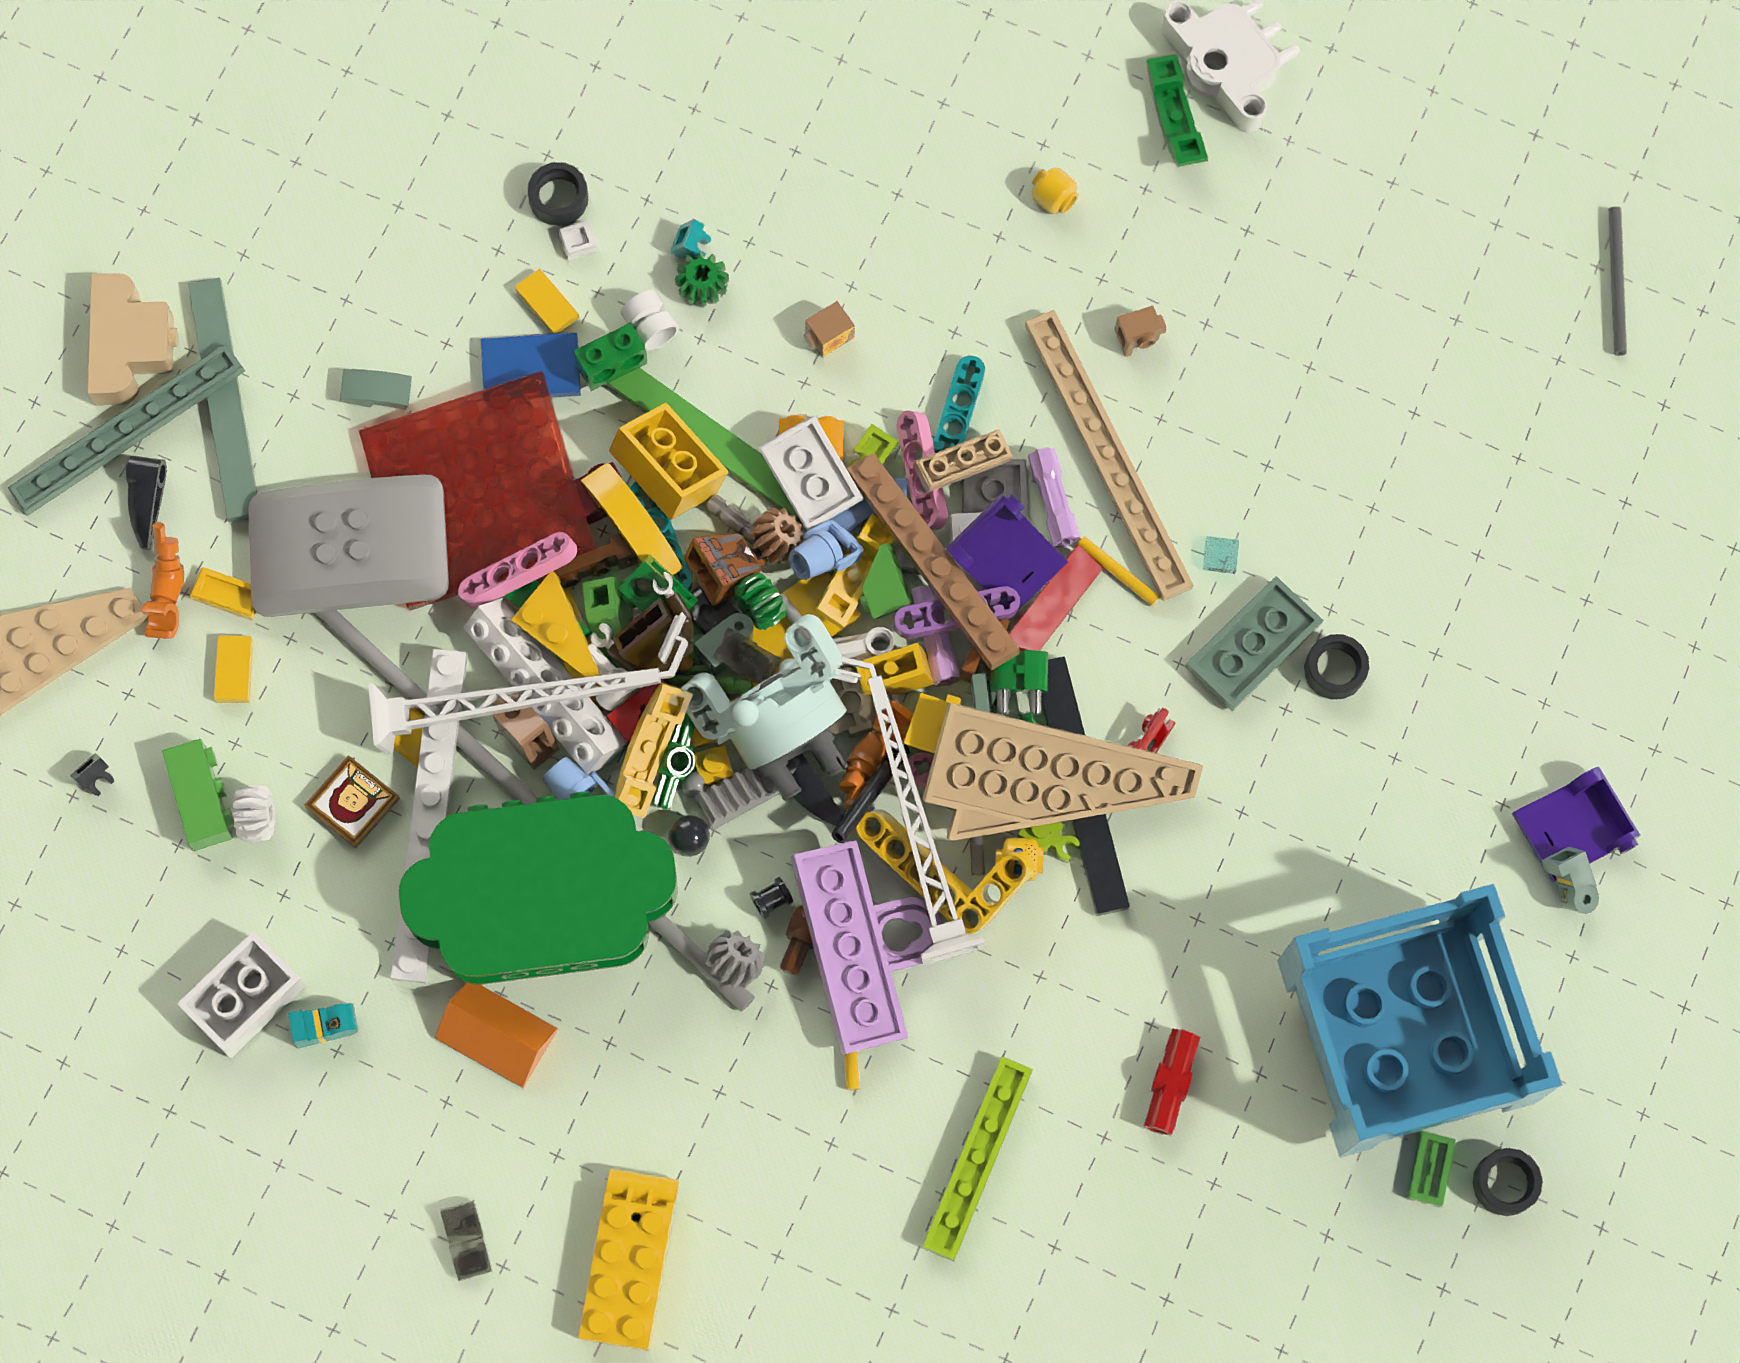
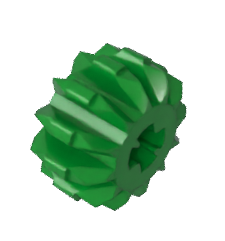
M699 252L695 260L687 255L685 258L686 265L679 264L677 267L679 275L675 277V285L680 287L679 295L681 298L688 296V303L691 306L697 300H700L701 306L705 307L708 299L717 304L719 301L718 294L725 295L727 292L725 284L729 282V274L724 272L725 264L723 261L716 263V256L713 253L707 259H704L703 253Z
M755 573L750 577L747 576L734 587V598L738 602V607L742 610L743 614L751 618L755 628L766 630L778 624L786 616V605L782 601L783 597L765 575Z

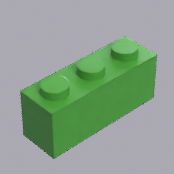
M200 738L162 750L186 838L191 848L197 851L232 840L231 828H234V817L231 809H225L222 797H226L227 794L222 778H216L213 767L218 766L212 746L207 748Z

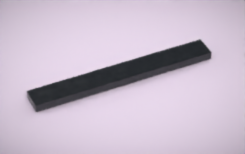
M1065 656L1049 659L1048 692L1041 694V703L1047 726L1085 735ZM1106 814L1073 819L1072 823L1076 838L1079 840V851L1096 917L1128 910L1130 905Z

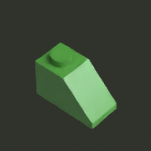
M889 543L879 547L862 586L864 596L860 597L865 613L867 615L872 614L873 619L885 617L897 612L902 607L914 605L893 546Z

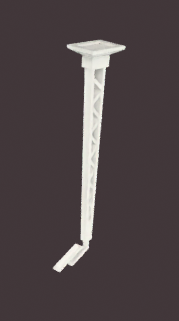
M680 613V615L674 617L658 654L662 663L666 664L676 640L681 642L669 671L660 672L658 668L412 700H407L404 697L390 699L376 685L368 683L373 744L385 754L391 755L393 754L395 736L411 734V729L661 684V679L675 676L688 646L687 640L678 636L686 616ZM596 684H599L600 686H602V687H596V688H594V686H595ZM584 685H585V687L583 688V690H580V689L576 688V686H584ZM566 688H569L570 690L573 691V692L563 693ZM555 689L551 696L544 692ZM534 692L542 696L540 698L529 699ZM522 694L517 702L508 697V695ZM498 697H502L508 702L507 704L492 706ZM487 698L479 709L467 702ZM458 702H461L470 709L468 711L451 713ZM446 704L438 716L427 707ZM420 707L430 717L410 721L409 709Z
M842 657V664L869 669L872 676L868 681L932 924L929 930L933 945L921 955L923 964L926 966L985 949L986 945L983 937L966 935L963 921L958 919L882 677L876 675L873 664ZM838 669L840 674L834 677V679L856 683L857 680L862 679L861 674ZM887 710L888 716L883 714L882 711ZM885 722L891 724L888 731L886 730ZM893 732L897 743L890 740ZM891 748L899 751L895 761ZM901 760H903L906 773L897 769ZM899 777L909 781L904 791H902ZM911 789L917 806L906 801ZM907 809L919 814L913 826H911ZM921 823H923L929 843L915 836ZM916 843L931 851L923 868ZM933 860L935 861L941 883L925 876ZM927 884L943 891L934 907H932ZM947 899L953 921L937 926L935 916Z

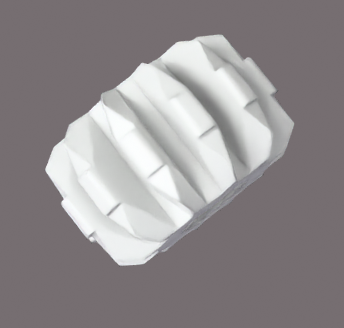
M247 785V787L239 788L234 795V827L236 828V835L242 841H250L251 843L262 842V840H269L275 832V801L272 799V792L266 786Z

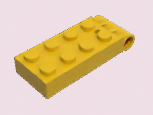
M610 1169L578 1338L580 1340L649 1351L679 1180ZM635 1214L641 1215L639 1222L632 1221V1217Z

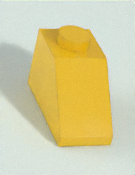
M918 643L862 660L874 665L876 675L882 677L887 694H905L935 684L933 683L927 653ZM856 667L858 674H861L862 677L860 683L863 694L872 695L868 679L872 678L870 670Z

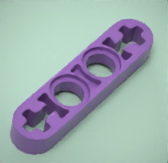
M1004 586L978 591L987 605L986 599H990L989 605L999 603L1001 596H1005L1007 601H1012L1007 610H1004L1003 605L992 606L991 611L999 621L1003 618H1012L1017 613L1020 597L1013 588ZM939 599L902 607L896 612L894 618L895 632L905 639L960 629V627L951 615L950 620L944 624L936 623L932 619L931 614L935 609L943 608L946 610ZM922 612H926L928 627L923 626L924 620L915 622L913 629H908L907 625L900 624L904 621V616H909L912 621L922 618Z

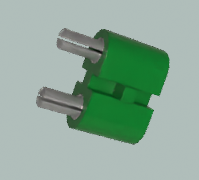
M1024 650V652H1019V655L990 671V691L997 693V713L1002 714V693L1003 714H1007L1008 693L1022 692V694H1030V714L1035 715L1036 694V715L1041 714V694L1048 692V652Z

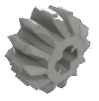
M726 930L710 944L705 963L712 967L711 975H718L721 978V983L729 982L733 989L738 985L746 988L763 971L762 968L764 967L763 963L766 955L759 951L761 944L753 943L750 940V935L744 937L739 930L734 933Z

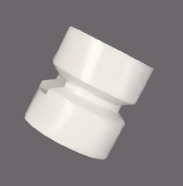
M647 290L634 296L621 310V315L627 324L631 322L646 351H653L664 346L679 331L678 324L669 312L664 311L663 302L654 290Z

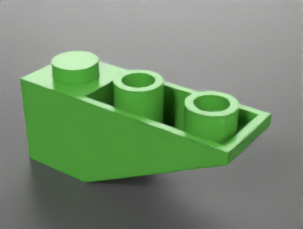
M613 576L582 583L585 614L591 635L594 632L601 639H606V635L600 631V624L609 625L612 628L613 636H615L632 621L631 606L623 600L622 592L618 589L623 582ZM604 646V647H598V648L600 649V651L608 658V660H609L616 668H621V667L606 653L608 649H607L605 646Z

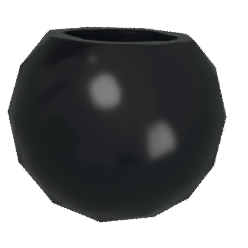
M694 815L680 817L668 833L670 847L675 853L686 857L697 856L703 852L710 839L708 825L703 819Z

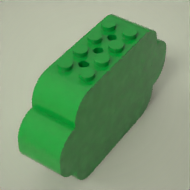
M586 791L570 794V799L556 800V796H543L536 798V803L522 805L521 800L506 801L502 803V807L488 809V805H473L467 808L468 812L455 813L444 818L438 823L431 834L429 841L430 858L419 860L411 865L404 873L399 885L400 911L403 921L411 933L422 944L440 949L441 955L451 971L462 981L474 985L628 965L638 959L647 946L649 939L648 922L665 916L673 907L678 894L674 855L667 842L654 833L636 831L632 812L619 799L608 795L591 796L590 792Z

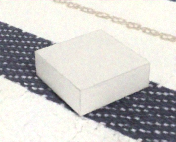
M588 220L557 229L568 261L598 251V246Z

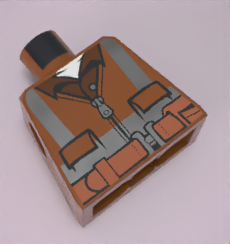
M739 534L695 537L692 539L683 557L713 606L734 597V587L747 576L750 577L755 573H760L761 567L765 566L768 562V556L761 558L759 548L750 549L744 538Z

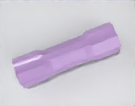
M1048 447L1037 449L1028 455V461L1033 479L1038 484L1047 516L1046 525L1052 546L1059 548L1070 546L1080 540V535L1074 514L1069 509L1061 480V467L1055 448Z
M929 585L918 587L911 591L914 604L938 600ZM943 608L935 609L931 614L932 619L936 623H946ZM922 612V618L918 621L924 620L923 626L928 627L926 612ZM948 632L923 636L933 683H935L933 686L941 687L960 681V673Z

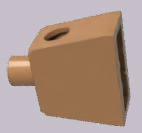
M516 694L510 698L517 702L521 696ZM498 697L492 706L507 704L508 702L502 697ZM532 707L492 715L499 731L533 770L560 750L549 725Z

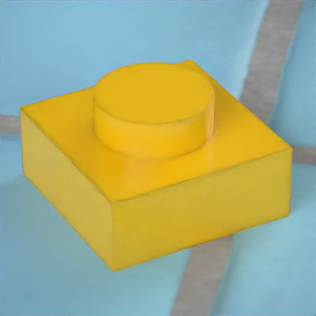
M725 745L693 753L697 772L703 777L704 784L711 786L721 783L725 778L729 780L733 778L734 774Z

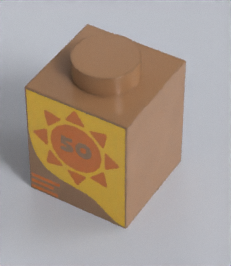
M836 301L805 320V333L803 335L808 346L812 350L817 349L821 356L824 357L855 337V324L839 302Z

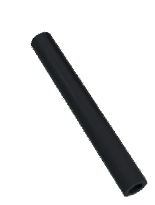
M903 743L906 756H908L910 749ZM892 748L895 761L899 751ZM888 755L831 832V836L836 842L845 843L893 777Z

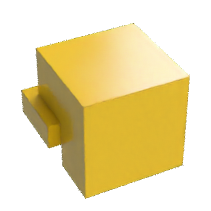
M920 693L904 744L934 755L947 704L950 702L962 705L961 698L948 694L945 701Z

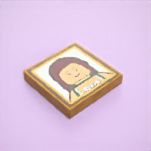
M348 755L304 806L356 849L399 801L400 797Z

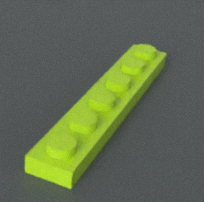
M1001 1056L922 1246L923 1249L953 1262L955 1261L1032 1074V1068Z

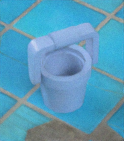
M827 520L806 532L803 537L805 541L790 552L789 563L793 572L799 578L807 580L835 569L840 572L855 564L862 558L863 547L833 520ZM837 540L852 553L843 558L842 550Z
M568 757L557 762L543 777V781L554 796H556L557 800L570 799V794L586 791L591 794L598 784L609 796L615 797L612 789L595 771L590 776L587 775Z

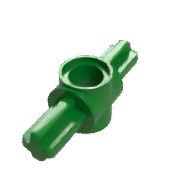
M688 713L685 714L681 725H675L657 771L660 776L652 804L659 808H671L679 780L684 781L685 776L693 770L695 765L693 748L689 747L695 725ZM677 753L679 758L678 764L672 768L670 760L672 755Z

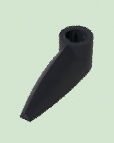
M130 456L126 467L130 522L140 548L150 550L153 541V524L157 523L164 492L167 464L164 459Z
M801 753L788 760L786 766L798 786L802 789L793 798L813 815L836 826L843 815L805 755Z

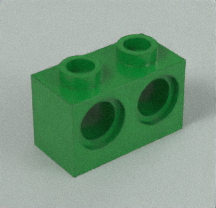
M631 322L573 350L576 366L590 391L648 364L646 348Z
M651 554L618 588L622 592L623 600L633 608L638 607L643 612L659 597L663 601L666 600L664 594L657 593L653 588V579H655L660 588L669 586V582L663 574L666 572L672 576V590L674 593H679L689 610L698 601ZM644 578L648 580L651 584V591L644 592L640 590L637 586V579Z

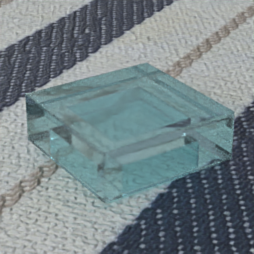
M1207 536L1205 540L1203 570L1235 574L1237 570L1239 540Z

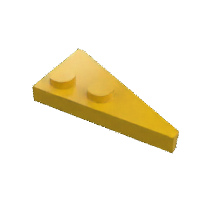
M552 571L511 620L582 676H600L601 672L592 657L588 642L579 622L575 618L570 601L567 599L560 584L561 581L556 573Z

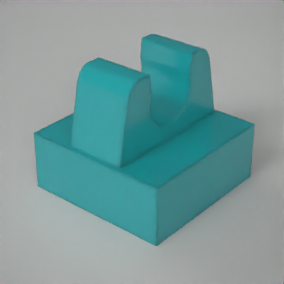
M696 219L680 225L669 253L679 259L688 255L695 260L699 252L703 253V257H705L706 253L701 251L697 245L698 242L703 245L711 242V237L703 230L705 225Z

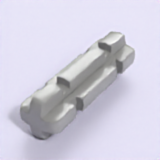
M714 495L706 505L707 510L715 517L719 515V520L737 534H743V538L754 545L756 541L749 535L753 530L750 519L731 504L726 505V500L722 497Z

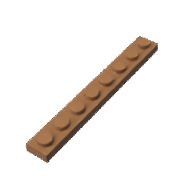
M872 453L847 467L846 469L861 495L991 671L1019 655L1020 648L877 456Z

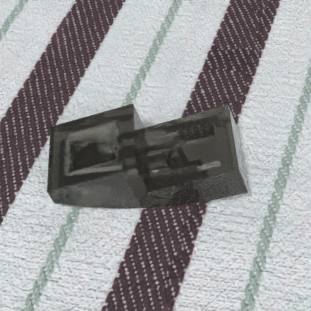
M727 628L713 655L714 659L757 685L772 677L781 661V658L763 649L757 645L758 643L731 628Z
M475 1200L441 1209L440 1213L458 1281L492 1272L490 1257Z

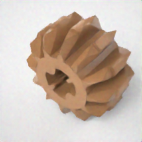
M772 508L765 511L752 523L753 530L749 534L756 541L753 547L759 548L761 558L768 556L771 564L776 562L781 564L788 563L790 552L803 543L805 535L800 531L803 525L797 524L795 521V514L789 516L785 508L780 510Z

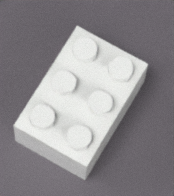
M252 931L188 992L177 1005L232 1058L298 995L306 985Z

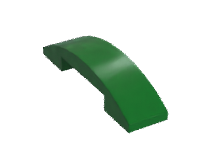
M1177 54L1147 59L1149 81L1159 123L1176 166L1180 167L1207 162L1208 155L1201 132L1196 130L1184 90L1185 79Z

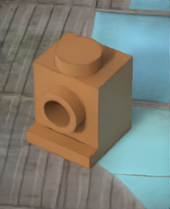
M1153 305L1118 316L1114 329L1125 357L1132 355L1133 348L1145 349L1154 345L1159 340L1160 334L1167 332L1163 316L1161 314L1157 315Z

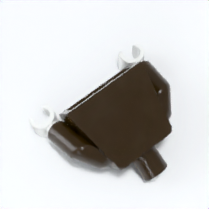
M666 572L663 574L669 582L668 587L660 588L655 579H653L654 590L659 594H664L666 597L665 601L659 597L615 636H613L612 628L604 623L599 625V629L606 635V639L599 638L594 632L591 635L593 645L596 647L605 646L608 649L606 653L626 672L658 668L660 672L669 671L681 642L676 640L666 664L662 663L658 654L674 617L680 615V613H683L686 619L678 636L685 638L688 646L677 671L684 674L693 666V658L689 656L694 650L690 640L694 634L692 615L679 593H674L672 590L673 579Z

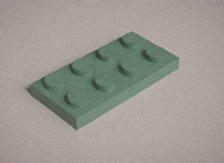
M1276 576L1186 663L1185 667L1233 712L1324 620Z

